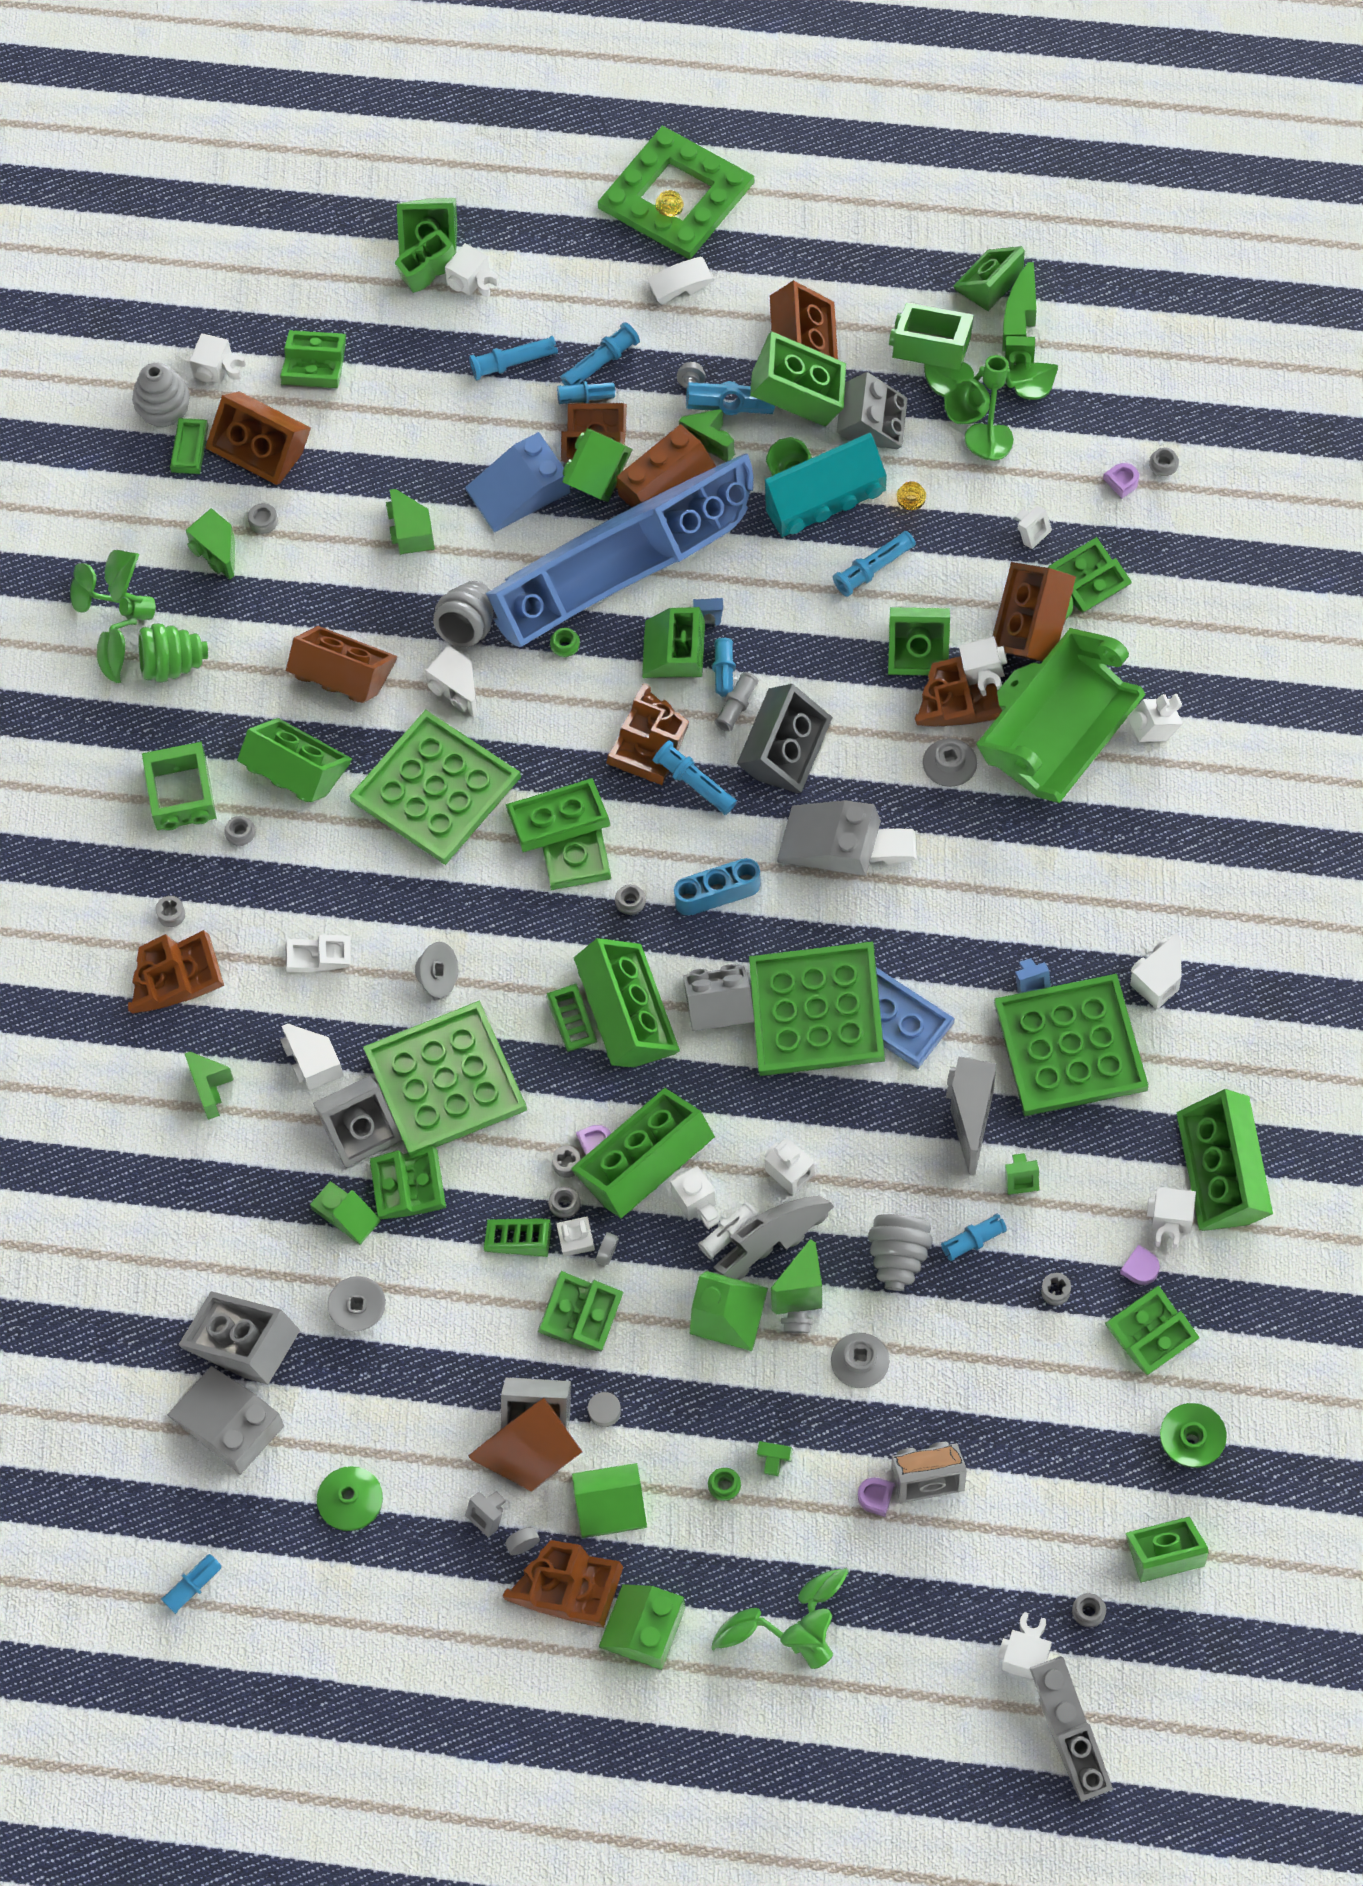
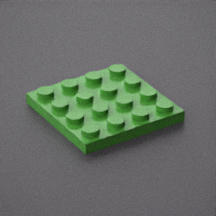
M425 709L349 796L352 803L446 865L520 780L521 774L520 771Z
M873 942L749 956L758 1071L760 1076L885 1062Z
M1117 974L994 998V1006L1024 1116L1148 1091L1147 1078Z
M480 1000L363 1047L409 1157L427 1147L434 1146L436 1148L527 1111L526 1103Z

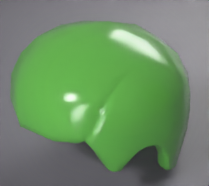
M976 379L957 381L955 387L946 392L944 397V409L949 419L956 424L977 422L986 415L990 408V394L985 385Z
M788 437L779 439L770 447L766 456V463L773 476L811 459L812 456L801 440Z

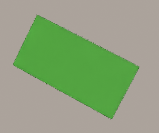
M178 419L170 464L171 472L200 474L209 426L207 420Z

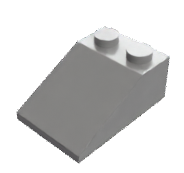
M847 800L793 805L778 854V863L866 876L881 823L875 805Z
M959 1056L957 1066L950 1067L946 1098L951 1099V1114L968 1173L975 1175L994 1093L997 1064Z
M211 1291L178 1345L182 1349L243 1378L268 1385L300 1330L281 1309Z
M212 1366L167 1414L168 1417L240 1475L284 1427L281 1416L276 1410L256 1394Z

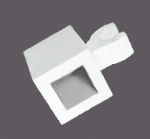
M466 243L445 266L448 285L453 290L462 291L469 296L478 287L480 294L489 297L490 288L485 284L499 285L498 276L490 272L488 256Z
M202 333L189 361L194 378L203 382L211 381L221 384L225 372L231 379L239 380L241 378L240 370L233 368L235 366H246L244 357L232 355L227 339Z
M994 636L959 645L963 668L969 685L978 683L982 696H986L985 688L990 683H994L997 690H999L1002 686L1000 677L1005 676L1002 665L1007 664L1004 647L997 646Z
M1165 694L1157 699H1143L1127 716L1138 742L1167 741L1183 723L1177 712L1182 706L1178 694H1174L1171 699H1167Z
M786 1138L780 1143L772 1145L766 1152L765 1171L793 1196L815 1175V1162L792 1141Z
M698 1166L670 1182L672 1197L688 1221L699 1215L707 1229L719 1223L717 1219L719 1215L714 1209L716 1205L715 1190Z
M1157 1187L1155 1198L1149 1197L1147 1217H1153L1152 1229H1158L1155 1235L1156 1247H1160L1162 1237L1169 1236L1173 1239V1249H1177L1180 1242L1179 1232H1191L1196 1191Z
M1024 1612L1020 1619L1021 1632L1012 1630L1009 1640L1003 1638L998 1658L1003 1659L1002 1671L1033 1680L1029 1668L1048 1660L1052 1642L1040 1638L1045 1630L1046 1619L1041 1618L1037 1628H1030L1026 1623L1029 1613Z

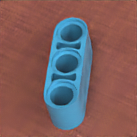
M745 858L678 880L674 886L675 907L681 914L689 916L753 896L759 891L761 886L760 867L754 860ZM743 875H750L753 878L750 880H742L740 877H742ZM716 884L724 886L723 888L718 890L711 888V886ZM685 894L694 895V897L691 899L682 898V896Z

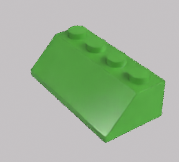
M597 938L573 957L611 1065L634 1068L680 1052L641 944Z
M664 1088L571 1169L605 1208L619 1218H622L651 1192L656 1190L674 1172L679 1170L698 1151L702 1150L715 1136L699 1109Z
M1223 1089L1176 1112L1191 1190L1196 1191L1194 1206L1199 1230L1208 1231L1247 1226L1272 1215L1273 1210L1250 1097Z

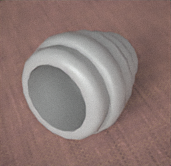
M151 363L140 371L134 385L132 401L135 411L146 423L156 427H167L174 425L178 422L179 418L184 417L188 410L190 393L187 384L175 371L165 364Z
M469 581L450 590L440 598L435 606L433 624L436 632L443 640L457 647H471L486 637L491 629L493 607L486 595L491 590L485 584L478 581Z
M898 1214L877 1215L873 1220L874 1227L868 1233V1240L872 1243L870 1253L875 1257L873 1265L878 1269L877 1279L885 1283V1289L904 1291L905 1285H910L915 1281L914 1274L920 1272L921 1263L928 1257L927 1250L931 1248L933 1238L929 1234L931 1225L928 1221L913 1216Z

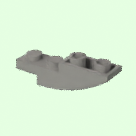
M818 1195L792 1200L765 1211L729 1236L737 1246L713 1268L720 1275L738 1280L742 1279L749 1272V1267L758 1259H763L772 1252L773 1246L776 1243L786 1250L799 1244L810 1228L814 1225H819L828 1217V1212L834 1208L833 1204Z
M1059 1656L1030 1667L1029 1669L1040 1697L1041 1708L1079 1800L1082 1802L1113 1790L1091 1726L1087 1723L1064 1657Z

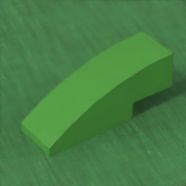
M1034 262L1026 264L1011 289L1004 315L1002 352L1005 351L1006 336L1026 337V327H1035L1037 306Z

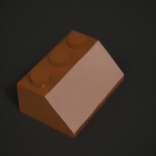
M794 280L769 296L772 332L838 359L834 301Z
M238 391L222 395L205 448L278 485L303 454L311 427Z
M680 424L616 476L618 496L629 506L634 507L716 467L701 441Z
M1011 562L992 635L996 640L997 646H1003L1005 654L1043 662L1060 641L1076 576L1051 568Z
M316 626L293 638L285 671L294 674L295 678L300 681L318 683L326 691L341 692L348 695V698L354 702L364 703L378 695L396 663L397 656L326 628Z

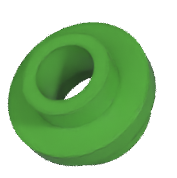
M560 628L552 635L550 647L556 655L569 657L578 651L580 639L572 629ZM563 642H569V643H570V644L567 645V646H562V645H560V644L563 643Z
M719 1468L710 1475L708 1489L714 1498L728 1501L735 1498L740 1492L741 1480L733 1469ZM721 1481H728L731 1484L726 1490L720 1489L718 1485Z

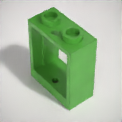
M906 303L903 313H897L895 328L891 329L889 345L893 346L892 358L961 370L971 340L974 315ZM907 330L954 338V340L908 332Z
M202 742L142 753L151 813L157 830H174L182 825L192 823L204 824L209 820L217 819ZM198 768L204 799L160 808L155 777Z

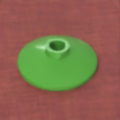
M1186 1403L1173 1408L1165 1416L1161 1424L1160 1441L1164 1451L1173 1461L1186 1467L1198 1468L1207 1466L1219 1458L1226 1445L1227 1431L1223 1420L1213 1409L1198 1403ZM1188 1435H1195L1198 1438V1442L1191 1444L1187 1441L1186 1437Z
M355 1466L342 1467L331 1472L322 1481L317 1493V1506L322 1518L330 1526L342 1531H355L369 1525L379 1514L383 1503V1492L377 1478L366 1469ZM347 1490H352L354 1496L348 1500L344 1499L343 1493Z

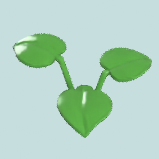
M992 355L986 359L985 367L981 366L979 368V372L975 377L971 366L963 362L961 370L924 364V373L931 389L945 397L946 392L955 387L957 381H962L963 379H976L979 381L983 376L985 386L992 390L988 425L977 423L969 427L965 433V444L972 453L980 458L997 461L1009 454L1014 441L1009 427L1005 425L993 426L997 390L1006 382L1009 388L1015 387L1016 394L1022 398L1031 400L1044 398L1052 390L1058 365L1032 362L1030 369L1025 370V363H1018L1014 365V370H1010L1006 358L1000 355Z
M113 550L106 561L105 580L109 585L108 591L111 596L98 594L93 591L97 580L93 568L85 563H79L74 567V578L70 588L71 603L77 612L84 613L88 611L92 598L120 603V614L128 619L111 625L109 632H102L97 644L99 667L103 674L115 683H121L120 673L125 656V638L118 629L128 625H136L137 620H151L156 610L153 597L135 596L126 592L140 554L123 550Z
M846 1567L827 1571L806 1583L800 1591L798 1599L802 1604L808 1603L809 1613L801 1621H798L797 1624L790 1626L784 1633L765 1618L760 1617L761 1611L759 1608H750L733 1615L720 1627L713 1639L712 1650L737 1645L750 1637L757 1626H764L780 1638L783 1646L791 1647L795 1654L801 1653L811 1669L822 1667L833 1657V1652L825 1641L832 1614L829 1609L815 1610L817 1602L828 1600L839 1590L849 1570Z

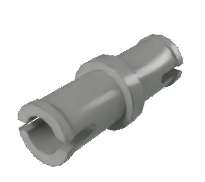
M748 672L741 673L732 692L727 693L725 697L726 703L719 716L715 719V724L720 729L732 731L740 713L747 709L749 705L748 699L759 682L753 674Z

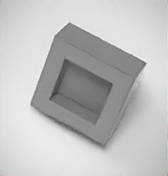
M497 1491L487 1498L478 1492L470 1498L465 1516L489 1538L498 1530L503 1512L501 1506L506 1500Z

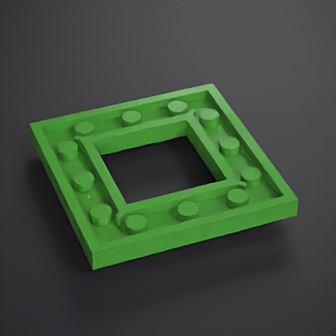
M662 125L598 200V209L682 256L691 259L755 183L754 175ZM669 164L711 186L683 221L641 198Z

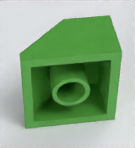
M890 607L888 675H929L932 663L949 659L950 608Z
M623 1584L600 1641L599 1648L662 1670L685 1611L684 1597L654 1586Z

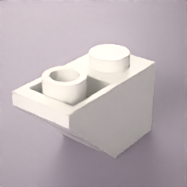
M448 645L425 670L427 685L437 696L443 695L448 698L460 712L466 711L474 717L478 710L472 661Z
M1177 933L1169 940L1166 938L1162 939L1153 949L1154 953L1147 959L1144 957L1139 959L1131 969L1130 986L1155 1009L1160 1008L1179 991L1181 982V936Z
M290 1024L282 1026L285 1037L280 1039L284 1051L287 1057L293 1054L296 1064L292 1065L296 1078L298 1082L305 1081L309 1091L344 1076L341 1064L328 1037Z

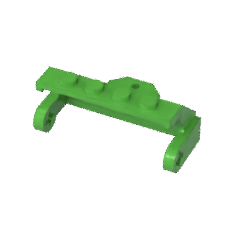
M1069 628L1041 664L1031 663L1014 670L997 691L999 706L1002 709L1001 714L976 743L987 764L998 767L1036 797L1060 803L1124 723L1127 716L1146 695L1141 686L1123 682L1106 666L1121 667L1129 657L1127 648L1115 638Z

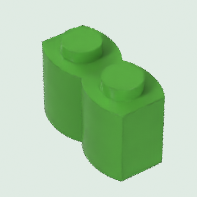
M437 230L425 236L417 247L404 251L395 261V265L402 280L414 293L429 286L436 276L445 274V266L456 252L446 235L441 230Z

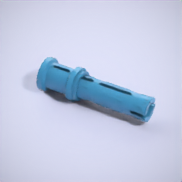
M623 322L618 331L610 337L605 336L602 339L600 346L560 376L563 384H580L611 359L618 360L622 356L621 353L632 344L637 345L640 343L637 332L630 324Z
M550 336L546 339L504 351L495 348L492 349L491 353L475 357V355H470L469 362L473 376L477 381L481 379V376L494 372L504 373L507 367L558 354V349L554 347L556 345L554 337Z
M903 531L899 536L883 545L865 559H856L852 562L851 567L842 573H835L833 581L841 594L849 597L853 594V590L862 583L872 581L874 573L909 549L915 547L916 543L913 536L908 531Z
M667 741L656 753L653 762L662 764L673 773L672 777L675 780H683L726 816L734 808L738 800L698 770L690 756L686 758L673 747V742Z

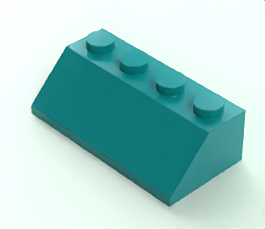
M867 433L765 479L766 512L781 537L797 534L804 527L815 522H823L833 514L842 510H850L856 504L867 499L877 498L886 491L887 475L872 434Z

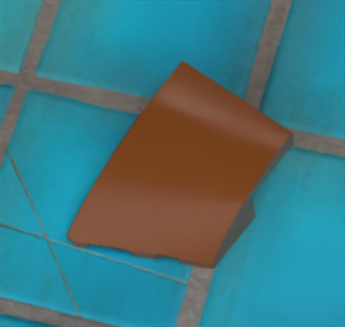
M568 404L567 431H561V461L567 463L568 460L573 459L577 450L575 448L576 441L582 432L585 433L587 428L625 445L627 404Z
M961 656L932 663L928 675L929 681L924 687L923 700L919 713L915 716V721L920 726H955L996 720L1002 712L999 706L997 687L994 683L988 684L985 688L986 696H982L978 683L969 685Z
M643 683L633 700L631 711L621 726L619 737L608 754L606 764L663 785L669 770L660 763H654L653 758L669 740L674 743L673 747L679 751L689 721L680 713L674 711L666 700L660 701L651 693V687Z
M203 930L176 943L167 934H164L140 946L136 960L137 969L134 972L132 981L135 985L132 1002H128V1010L131 1013L161 1009L197 998L225 986L210 935Z
M542 1398L468 1456L474 1462L532 1492L557 1474L558 1470L583 1453V1451L546 1399Z
M550 1540L540 1551L538 1558L530 1562L523 1570L524 1576L512 1589L507 1588L502 1597L509 1602L540 1613L604 1628L623 1565L620 1561L591 1557L581 1545Z

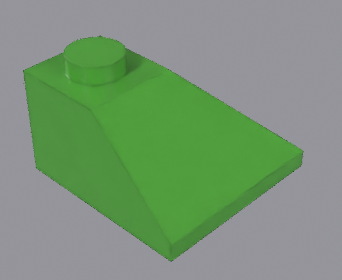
M427 198L397 203L399 256L404 251L417 247L425 236L437 230H441L446 235L457 253L456 198Z
M705 1271L699 1276L691 1308L690 1334L753 1351L768 1288Z

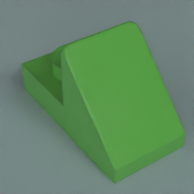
M721 409L681 417L679 425L684 426L700 440L708 453L725 462L730 461L734 457V439L727 432L720 430L723 426V411Z
M193 1052L185 1053L207 1119L220 1116L216 1105L222 1103L217 1086L234 1080L230 1068Z
M331 1181L310 1204L314 1212L359 1245L363 1243L380 1223V1218L353 1190L346 1193Z

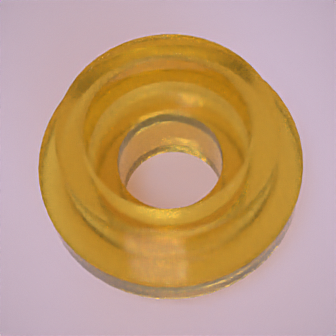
M666 190L661 192L656 199L655 207L662 215L676 216L683 211L684 202L678 192Z
M906 482L897 491V502L906 510L919 509L926 501V492L917 482ZM908 496H914V497H916V498H914V499H909V498H907V497H908Z

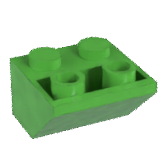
M587 428L585 433L582 432L576 441L575 448L577 450L573 459L568 460L563 469L564 478L562 482L600 500L609 502L617 485L616 476L623 471L633 449Z
M700 607L669 608L645 620L643 678L702 677L705 620Z

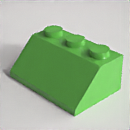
M771 331L766 338L752 371L750 396L826 427L844 409L846 363Z
M276 718L247 730L237 761L245 765L248 771L267 777L273 785L294 792L300 800L314 802L328 795L350 765L352 758L280 718Z

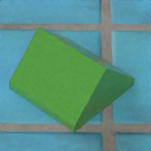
M1022 246L988 249L955 283L954 289L986 311H989L1016 282L1024 268L1025 250Z
M811 1239L771 1287L772 1311L775 1314L822 1309V1281L816 1242Z
M637 1463L572 1473L582 1538L647 1528Z
M1190 1516L1126 1532V1539L1140 1583L1205 1567L1209 1554L1208 1546Z

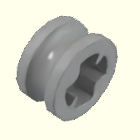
M166 896L156 904V914L162 925L175 927L184 920L185 910L179 898ZM170 907L172 910L175 907L176 914L171 916L168 913V916H166L165 909Z
M572 1146L559 1147L552 1155L554 1171L564 1178L575 1176L571 1168L581 1160L579 1152ZM566 1156H571L574 1163H569L567 1167H562L561 1161L565 1160Z
M1051 1273L1046 1276L1041 1290L1043 1299L1050 1305L1055 1306L1067 1302L1071 1291V1283L1067 1276L1062 1273ZM1052 1283H1058L1057 1287L1060 1284L1063 1286L1061 1295H1055V1291L1052 1294L1049 1292Z

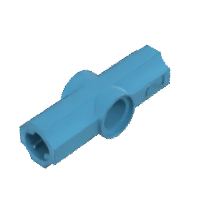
M732 381L722 384L688 382L686 389V409L711 411L721 409L727 415H736L740 412L773 414L775 406L750 396L751 386L738 385ZM729 394H736L738 396L731 403L724 401V398Z

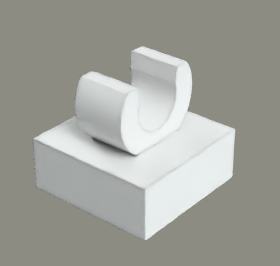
M1036 506L1030 513L1026 510H1021L1014 517L1016 521H1019L1017 528L1020 531L1024 545L1031 549L1052 531L1046 510L1039 506Z
M588 1216L556 1223L563 1257L595 1250Z

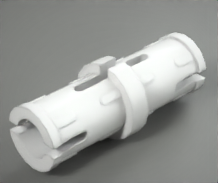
M745 1202L727 1220L722 1219L718 1223V1228L698 1243L700 1250L709 1259H713L726 1245L733 1242L729 1237L730 1235H733L740 1227L758 1216L756 1210L749 1203Z

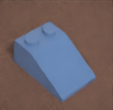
M537 432L509 448L465 487V490L495 533L569 494L570 486L562 482L564 467L542 435Z

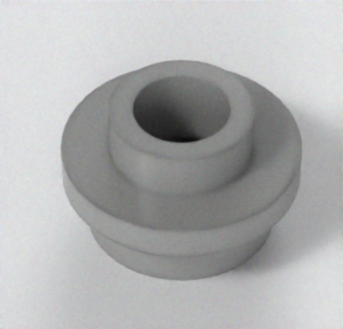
M686 362L677 371V381L685 388H687L688 382L705 383L706 374L703 367L696 362Z
M1166 447L1159 448L1151 455L1149 466L1155 474L1169 476L1177 471L1179 458L1172 449ZM1166 462L1168 463V465H1162L1160 463Z
M243 816L231 818L225 826L226 839L236 846L248 844L255 836L253 822ZM238 830H245V833L236 835Z
M625 885L617 891L615 904L617 909L624 914H637L644 908L646 896L644 891L636 885ZM629 898L636 900L632 904H627L625 901Z
M560 1187L554 1190L548 1201L550 1211L559 1218L574 1216L581 1206L579 1194L569 1187ZM563 1200L571 1202L566 1208L559 1206V1203Z
M788 1312L787 1318H781V1324H784V1332L810 1333V1325H813V1319L807 1318L806 1312Z
M1085 1593L1074 1601L1072 1614L1080 1625L1095 1627L1104 1620L1106 1605L1098 1595ZM1090 1606L1094 1608L1095 1614L1087 1616L1083 1613V1608Z

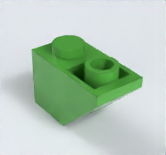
M391 489V501L386 502L388 519H394L395 526L390 527L392 544H398L400 555L434 550L429 509L397 489Z
M210 508L186 529L189 541L187 545L197 557L202 555L214 572L217 574L222 572L227 578L231 579L234 577L235 537L233 529L229 522Z

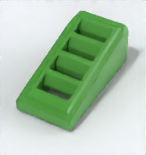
M577 984L547 993L546 999L567 1053L597 1043ZM573 999L574 1003L559 1008V1002ZM577 1009L578 1014L563 1019L561 1014ZM579 1020L582 1021L583 1025L569 1030L565 1026ZM586 1031L587 1037L571 1042L569 1036Z
M538 1218L488 1220L484 1252L548 1257L552 1228L550 1219ZM496 1229L502 1230L500 1243H494ZM508 1230L514 1231L513 1242L507 1243ZM521 1231L526 1232L525 1242H520ZM533 1232L539 1233L538 1242H532Z

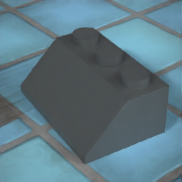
M794 684L769 688L737 764L758 781L795 793H802L833 717Z

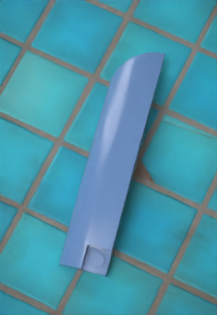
M743 454L632 507L505 578L506 582L486 593L497 616L494 622L509 642L515 646L522 647L591 605L675 562L682 561L731 531L745 515L748 509L746 504L749 493L753 491V470L748 454Z

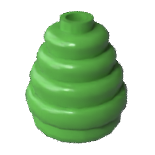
M160 623L152 624L151 628L143 627L139 630V662L142 677L146 680L154 679L156 682L163 683L168 681V678L176 679L181 673L187 674L192 668H200L202 659H208L207 641L201 642L200 636L196 633L189 635L187 630L181 629L178 631L175 626L165 627Z

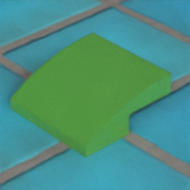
M289 330L284 348L285 360L280 375L281 385L338 388L344 360L346 334Z
M1097 537L1047 567L1076 576L1071 596L1073 598V605L1081 613L1088 611L1132 584V581L1116 558L1111 559Z
M434 1146L427 1147L410 1157L408 1153L403 1154L397 1150L370 1158L378 1218L405 1217L446 1208L438 1150Z
M561 1271L557 1277L537 1332L559 1341L601 1352L624 1292L596 1280L590 1283Z
M1160 1286L1153 1288L1105 1322V1325L1118 1343L1146 1375L1152 1373L1200 1338L1182 1311H1176Z

